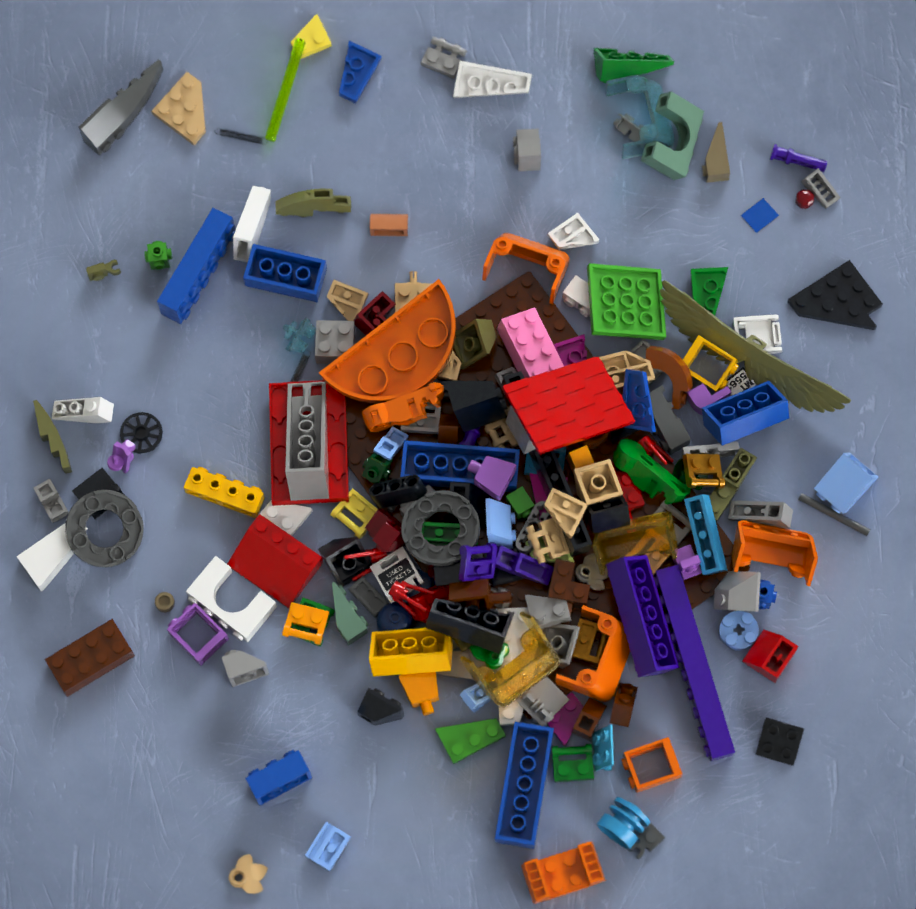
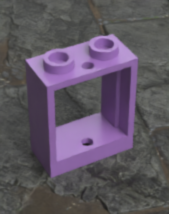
M194 603L193 605H188L178 619L174 618L168 624L167 631L201 666L229 640V637ZM196 614L217 633L197 653L177 634Z

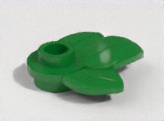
M504 643L500 654L475 645L470 646V651L477 660L484 661L488 668L498 669L502 666L504 658L509 654V646L507 643Z

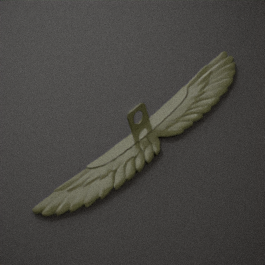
M662 281L664 289H660V295L664 299L661 302L667 308L665 312L673 318L670 321L680 328L678 331L689 336L688 340L692 343L700 335L735 357L738 363L744 361L746 375L749 380L753 379L756 385L770 381L788 400V403L790 401L797 408L801 409L803 407L810 412H813L814 409L821 413H824L825 410L834 412L835 409L845 408V405L842 403L847 404L851 402L849 397L835 390L832 386L764 351L763 349L767 346V343L758 337L750 335L747 339L711 312L707 311L688 294L682 292L668 281ZM753 340L760 342L761 345L755 343ZM705 345L702 347L701 350H706L708 355L717 356V360L726 361L725 364L727 365L730 364V361Z

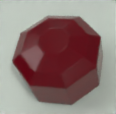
M802 189L797 193L796 204L800 208L808 209L813 205L814 194L810 190Z

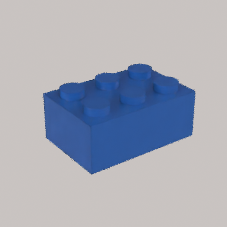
M291 750L283 755L284 758L268 762L266 767L260 771L255 769L248 773V777L245 779L259 806L312 779L310 770L299 750Z

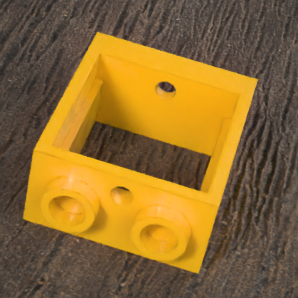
M698 335L683 360L689 368L705 345L730 361V364L716 385L690 370L693 378L718 392L727 386L729 382L727 378L730 374L734 375L738 369V360Z

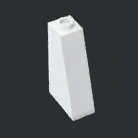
M252 187L233 236L234 260L248 263L253 244L258 245L271 202V190L264 187Z
M66 523L17 556L40 591H43L74 554L67 542L65 533Z

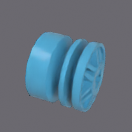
M616 797L614 800L615 805H610L609 807L614 816L604 813L597 826L614 842L630 850L638 840L633 830L643 833L644 828L642 825L647 827L650 820L633 803Z

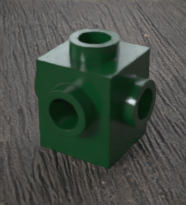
M374 452L365 460L362 466L364 468L362 476L371 483L386 481L391 474L389 468L393 459L389 461Z

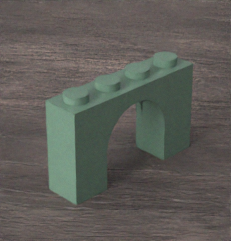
M671 91L659 95L655 112L669 119L675 125L679 137L678 145L675 150H672L658 141L645 144L641 161L669 178L677 180L685 178L689 171L688 167L693 156L695 142L698 139L704 111Z

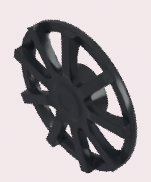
M146 412L130 415L124 420L120 428L122 443L125 441L124 437L134 436L131 440L132 443L137 440L139 441L138 449H135L134 453L141 454L153 451L162 440L163 429L160 421L154 415ZM139 415L148 416L144 425L140 423ZM133 417H136V426L128 422ZM152 418L157 424L148 428L147 425ZM125 425L133 429V432L123 433ZM159 428V435L150 433V431ZM148 437L156 438L157 441L152 445ZM143 440L148 444L149 448L141 449Z

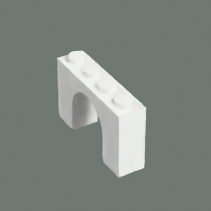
M215 556L186 590L188 600L192 604L196 603L203 607V611L210 618L212 616L219 620L217 623L224 629L230 628L238 640L242 641L244 639L246 642H249L277 608V604L264 592L260 591L242 611L231 613L222 610L216 604V594L220 586L232 573V569Z

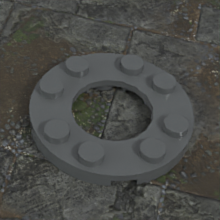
M97 490L81 497L70 509L65 525L67 542L73 553L83 562L95 567H113L131 558L139 548L144 532L143 520L137 506L127 496L113 490ZM110 510L121 519L123 525L122 536L111 547H98L92 544L86 535V522L90 515L96 511Z
M445 490L426 493L425 496L414 501L408 507L402 520V537L408 551L419 561L432 566H447L461 561V546H476L480 535V521L470 501L462 495ZM436 512L453 514L460 523L458 537L445 546L430 544L424 539L422 534V526L425 520Z

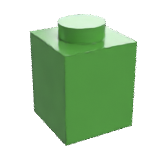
M523 486L506 496V502L510 505L511 510L515 512L518 520L529 517L535 505Z

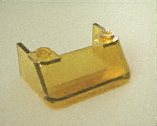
M660 512L630 519L629 525L606 530L602 533H595L593 550L600 575L605 574L607 563L622 557L659 551L664 556L672 555L673 559H676L678 544L671 512Z
M525 612L519 613L529 628L520 639L524 652L495 674L487 666L477 668L470 659L464 656L460 657V660L477 685L500 707H506L555 671L560 664L559 656L534 617Z

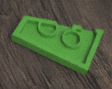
M497 718L435 728L453 764L506 737Z

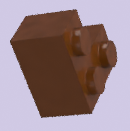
M556 559L548 598L566 600L567 603L573 604V607L582 609L583 605L587 606L590 585L572 582L575 563Z

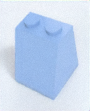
M848 452L841 455L814 489L817 491L816 495L823 501L828 500L832 504L830 507L834 511L844 514L849 511L879 477Z

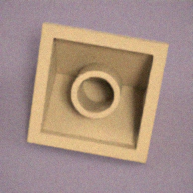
M610 459L573 470L576 492L584 503L591 505L623 495Z

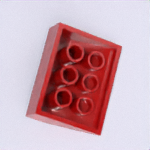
M259 514L246 531L227 565L289 609L291 602H295L322 566L323 559L322 556Z

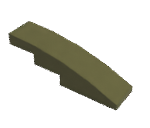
M33 400L42 441H49L53 457H60L65 474L71 473L72 468L69 457L55 425L37 400Z

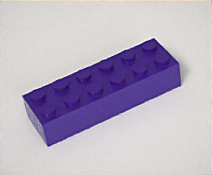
M648 556L622 557L607 563L608 576L612 584L613 594L616 598L618 612L622 619L638 678L660 675L680 668Z

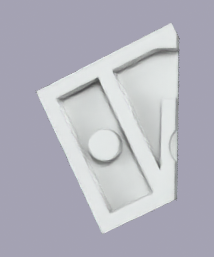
M578 213L548 233V237L558 250L599 243V238Z
M271 500L260 514L292 536L313 510L310 507L300 505L272 506Z

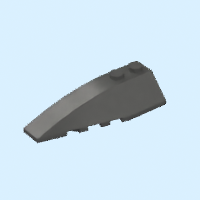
M159 59L141 73V78L131 80L127 89L123 90L121 88L117 91V97L113 100L108 98L79 126L84 143L99 156L103 152L108 151L116 139L118 140L123 136L124 131L135 120L147 103L163 71L162 62Z

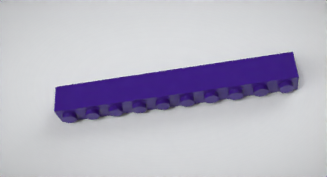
M675 565L656 570L654 581L660 593L661 605L665 609L666 614L664 615L667 625L671 629L670 636L672 642L677 649L675 651L678 663L681 662L683 669L680 670L683 682L686 681L688 689H686L689 701L692 700L694 705L692 708L693 717L698 719L700 725L697 727L700 738H704L705 746H703L705 756L709 757L710 761L732 756L735 754V749L679 566Z

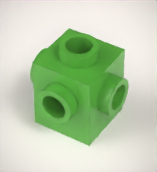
M154 241L152 244H147L148 251H144L145 261L149 262L151 270L170 268L169 260L172 259L171 248H167L166 242Z

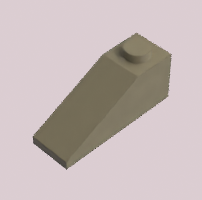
M719 122L705 158V164L702 165V176H706L707 183L727 181L730 177L722 122Z

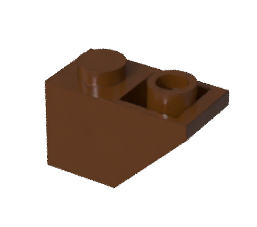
M628 683L618 684L609 723L629 727L638 687Z
M589 697L574 724L572 733L590 741L607 706Z

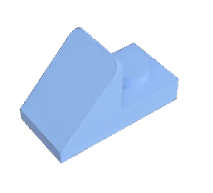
M483 681L463 690L460 694L473 713L477 712L497 695L491 685Z

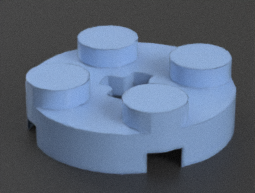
M744 611L730 612L723 617L719 626L721 641L737 651L745 650L752 646L759 633V627L753 615ZM737 626H740L744 629V631L741 633V635H738V633L734 632L733 629H736Z

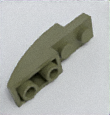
M333 189L300 191L275 201V213L282 216L296 215L307 217L313 216V210L320 212L336 211L338 213L351 212V197L333 195Z
M743 448L739 449L722 475L725 479L724 488L719 489L715 487L710 495L716 523L724 510L727 509L757 459L756 456Z

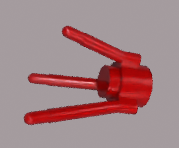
M645 436L638 441L648 455L654 453L664 465H667L664 457L670 462H674L649 436Z
M378 548L366 549L362 553L345 555L344 559L369 556L371 563H376L386 557L387 554ZM371 568L353 577L352 581H356L372 572Z
M395 581L388 593L393 597V600L398 602L414 617H417V614L402 600H406L423 612H427L426 608L407 596L409 590L406 588L435 595L434 591L408 584L405 581L401 583Z

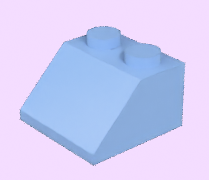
M486 498L488 542H494L497 546L501 545L508 549H513V542L516 541V530H512V524H516L515 512H511V507L508 504Z

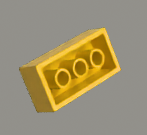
M428 628L372 632L369 654L373 676L451 671L453 640L450 636Z

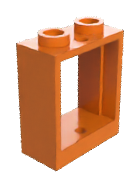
M669 737L626 751L621 759L624 770L628 769L630 777H628L631 789L635 788L636 793L682 777V771ZM662 748L671 774L640 784L631 758Z

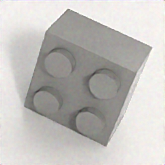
M316 320V364H330L355 345L354 321Z

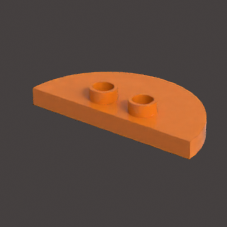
M440 279L321 370L319 375L342 395L367 403H384L429 386L428 384H431L447 365L456 338V319L453 304Z

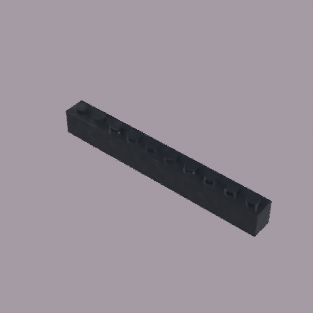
M522 371L504 376L501 386L524 379ZM536 449L529 452L547 498L552 488L573 497L555 451L552 450L540 455ZM581 518L572 539L563 531L571 557L590 551L592 541Z

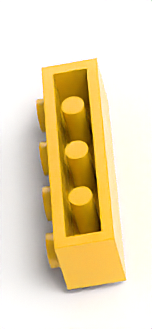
M203 467L191 468L183 487L185 493L257 518L265 499L264 493L260 488L244 486V483L239 480L230 481L226 479V476L219 473L215 475L208 473L209 471Z

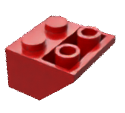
M763 630L742 662L776 683L799 646L782 635Z

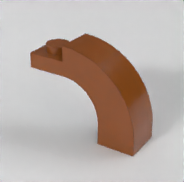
M657 346L648 347L645 359L650 360L653 369H659L670 377L673 384L672 404L674 407L672 409H681L687 402V393L685 391L688 392L693 389L692 376L688 366L679 355L669 349Z

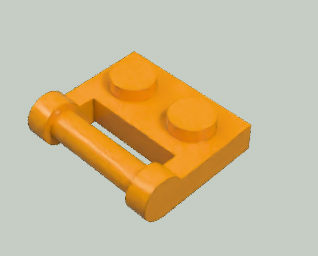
M291 602L282 636H293L321 645L330 614L329 611ZM292 624H295L303 627L316 629L318 631L317 634H313L293 629L291 627Z

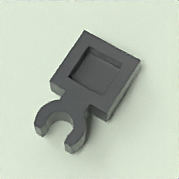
M651 823L644 829L643 833L637 836L640 842L635 843L629 851L631 852L634 848H638L640 853L636 858L640 859L646 848L651 852L665 837Z

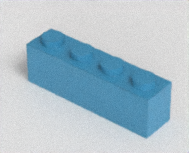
M701 494L684 499L697 554L701 561L702 574L712 575L727 571L709 495Z

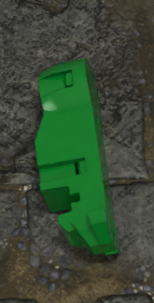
M622 439L613 453L614 465L626 472L634 485L643 492H647L651 499L664 491V496L666 497L664 503L668 505L673 502H682L690 494L691 488H688L686 484H683L652 459L639 443L630 439Z

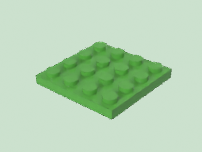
M588 264L587 276L592 335L664 340L666 338L664 305L661 302L663 298L660 295V289H662L661 269Z

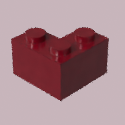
M382 291L356 315L353 320L355 326L363 334H369L387 320L385 317L396 304Z
M378 509L365 527L369 531L368 534L373 538L372 541L377 544L376 547L384 553L394 552L400 547H404L405 543L401 530L402 523L385 509Z

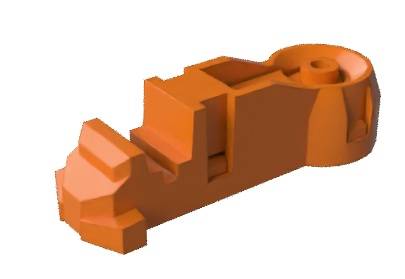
M433 382L428 384L429 386L406 395L367 407L362 411L366 427L370 432H379L394 425L407 426L423 418L426 419L425 407L428 406L427 402L433 404L436 408L441 407V400L445 394L443 385Z

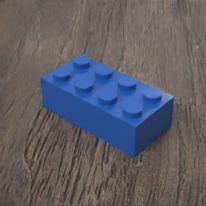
M253 244L243 279L247 287L318 303L327 271L326 260Z
M767 381L702 407L703 425L723 446L789 419L788 400L770 381Z

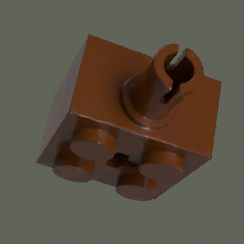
M488 578L449 583V601L459 602L461 606L476 605L478 609L489 611L490 608L495 609L496 604L512 603L511 591L493 593Z

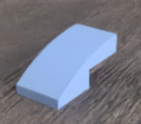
M392 426L386 436L381 438L373 452L390 461L403 447L404 440L407 441L409 435Z

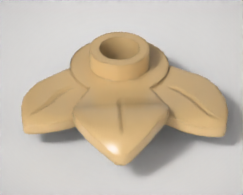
M251 854L244 855L238 859L236 868L230 872L229 882L233 887L242 888L246 893H260L263 891V887L259 881L264 878L268 868L262 864H253ZM237 875H242L243 878L241 881L238 882L235 880V877Z

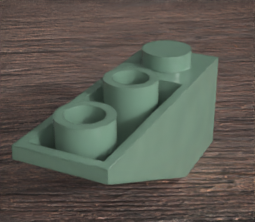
M334 581L332 588L337 629L349 646L368 633V623L363 616H358L355 612L358 610L352 600L348 601L346 599V591L341 585L337 586Z

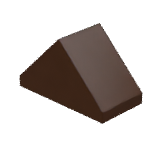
M441 413L438 443L458 444L459 422L456 415Z

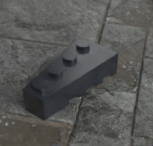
M435 598L425 628L500 654L515 612L499 613L498 609L482 610L478 609L476 605L465 607L461 606L459 602Z

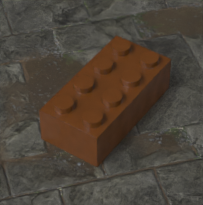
M112 618L44 660L68 697L135 655Z

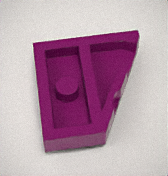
M573 692L567 696L569 701L553 716L554 718L549 723H546L548 727L554 728V734L563 746L567 745L574 724L584 707Z

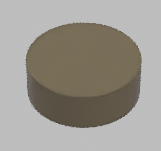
M162 592L156 596L155 606L160 612L166 613L174 608L175 600L170 593Z

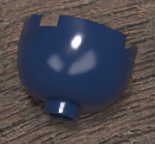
M398 602L385 605L379 611L376 619L378 631L415 628V620L412 614Z

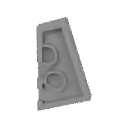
M730 442L723 446L721 444L683 447L681 458L683 459L682 456L685 454H719L720 458L736 455L740 448L738 442Z

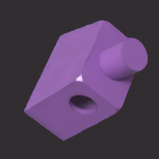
M486 456L482 464L471 460L467 470L476 474L474 484L500 502L516 472V464Z

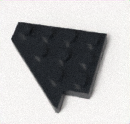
M850 260L788 299V303L800 317L869 330L877 328L869 314L883 305Z

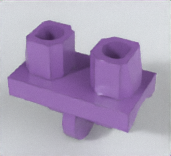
M128 439L122 444L117 441L113 445L112 456L107 461L109 469L113 471L122 469L126 474L129 471L130 462L134 459L132 452L135 450V444Z

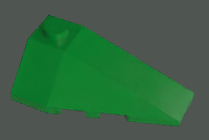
M594 48L596 75L601 82L607 84L612 83V81H622L674 65V61L669 55L645 53L644 56H641V54L630 50L625 54L619 53L618 49Z

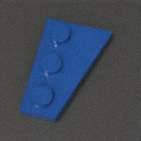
M349 41L339 96L356 103L381 61V55Z
M626 369L622 397L628 409L632 412L635 423L625 427L656 432L647 374L645 371Z

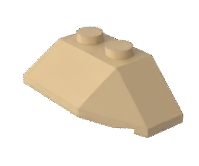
M627 350L599 357L620 394L623 393L626 369L645 371L648 383L655 380L650 360Z

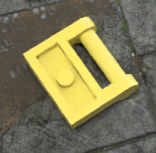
M352 488L349 492V502L341 501L330 515L334 519L340 520L355 533L356 537L361 539L367 532V529H365L366 525L378 509ZM343 509H347L363 525L361 527L357 526L342 513Z

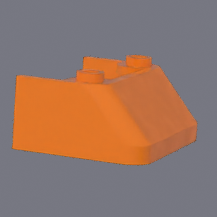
M503 233L496 238L483 265L482 280L486 281L496 255L510 254L545 266L550 273L557 275L551 288L549 302L553 304L569 266L570 258L568 254L511 233Z
M744 520L737 523L732 552L734 572H738L739 566L745 567L750 565L751 560L788 567L792 576L796 578L805 577L806 586H811L818 556L814 539L810 534Z
M583 605L581 617L598 622L599 631L609 636L596 671L583 669L578 673L576 681L557 674L555 684L596 700L608 702L615 694L630 654L628 640L622 622L609 614Z

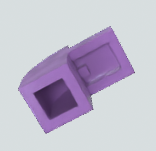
M704 383L687 392V401L695 412L702 415V407L730 397L732 392L727 386L711 395Z
M691 545L672 551L671 557L674 564L679 566L683 580L702 573L699 566L701 563L698 555L695 556Z

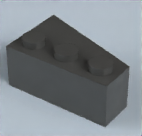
M662 385L650 392L656 432L652 433L658 435L661 440L659 441L661 448L667 451L669 455H672L683 447L690 445L691 438L680 417L677 418L672 410V407H674L672 402H668L664 397L663 392L665 389Z

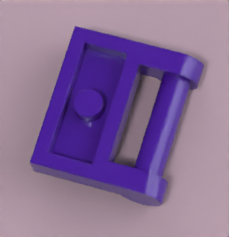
M494 542L482 546L470 547L469 545H464L460 547L459 580L464 582L494 578L497 545ZM487 553V558L471 559L472 554Z

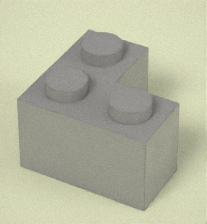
M539 129L516 130V137H513L514 165H518V171L541 170Z

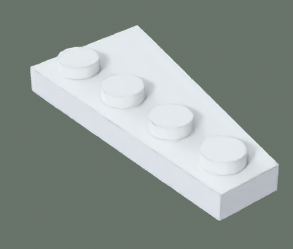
M460 61L453 98L529 93L532 74Z

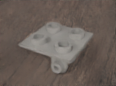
M541 672L515 700L540 726H544L554 718L553 716L569 701V698Z

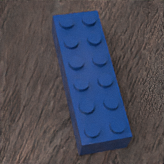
M215 208L211 209L157 300L161 315L179 324L189 317L191 306L197 303L201 289L207 286L209 282L208 277L211 272L214 273L218 267L217 262L220 257H224L229 242L233 241L236 231L233 217Z
M404 440L400 477L416 474L425 486L429 484L434 487L450 488V482L475 485L474 478L476 474L467 470L471 460L482 464L485 457L490 456L516 464V472L505 491L512 493L517 490L520 449Z
M514 722L495 843L530 849L535 848L554 728Z

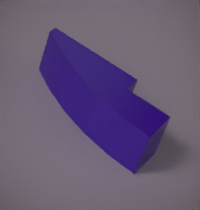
M501 545L497 546L496 568L548 586L554 567L546 563L539 564L537 559L523 553H517Z

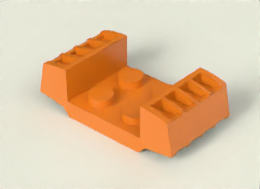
M592 841L580 844L575 849L540 860L538 858L529 860L521 865L533 904L551 900L606 881Z

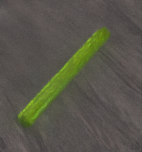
M300 38L295 39L265 135L266 140L270 142L276 140L304 50L305 40Z

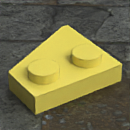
M318 14L291 41V46L298 60L332 47Z

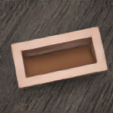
M371 214L370 235L408 236V214Z

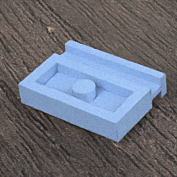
M325 822L305 857L330 872L351 839V836Z

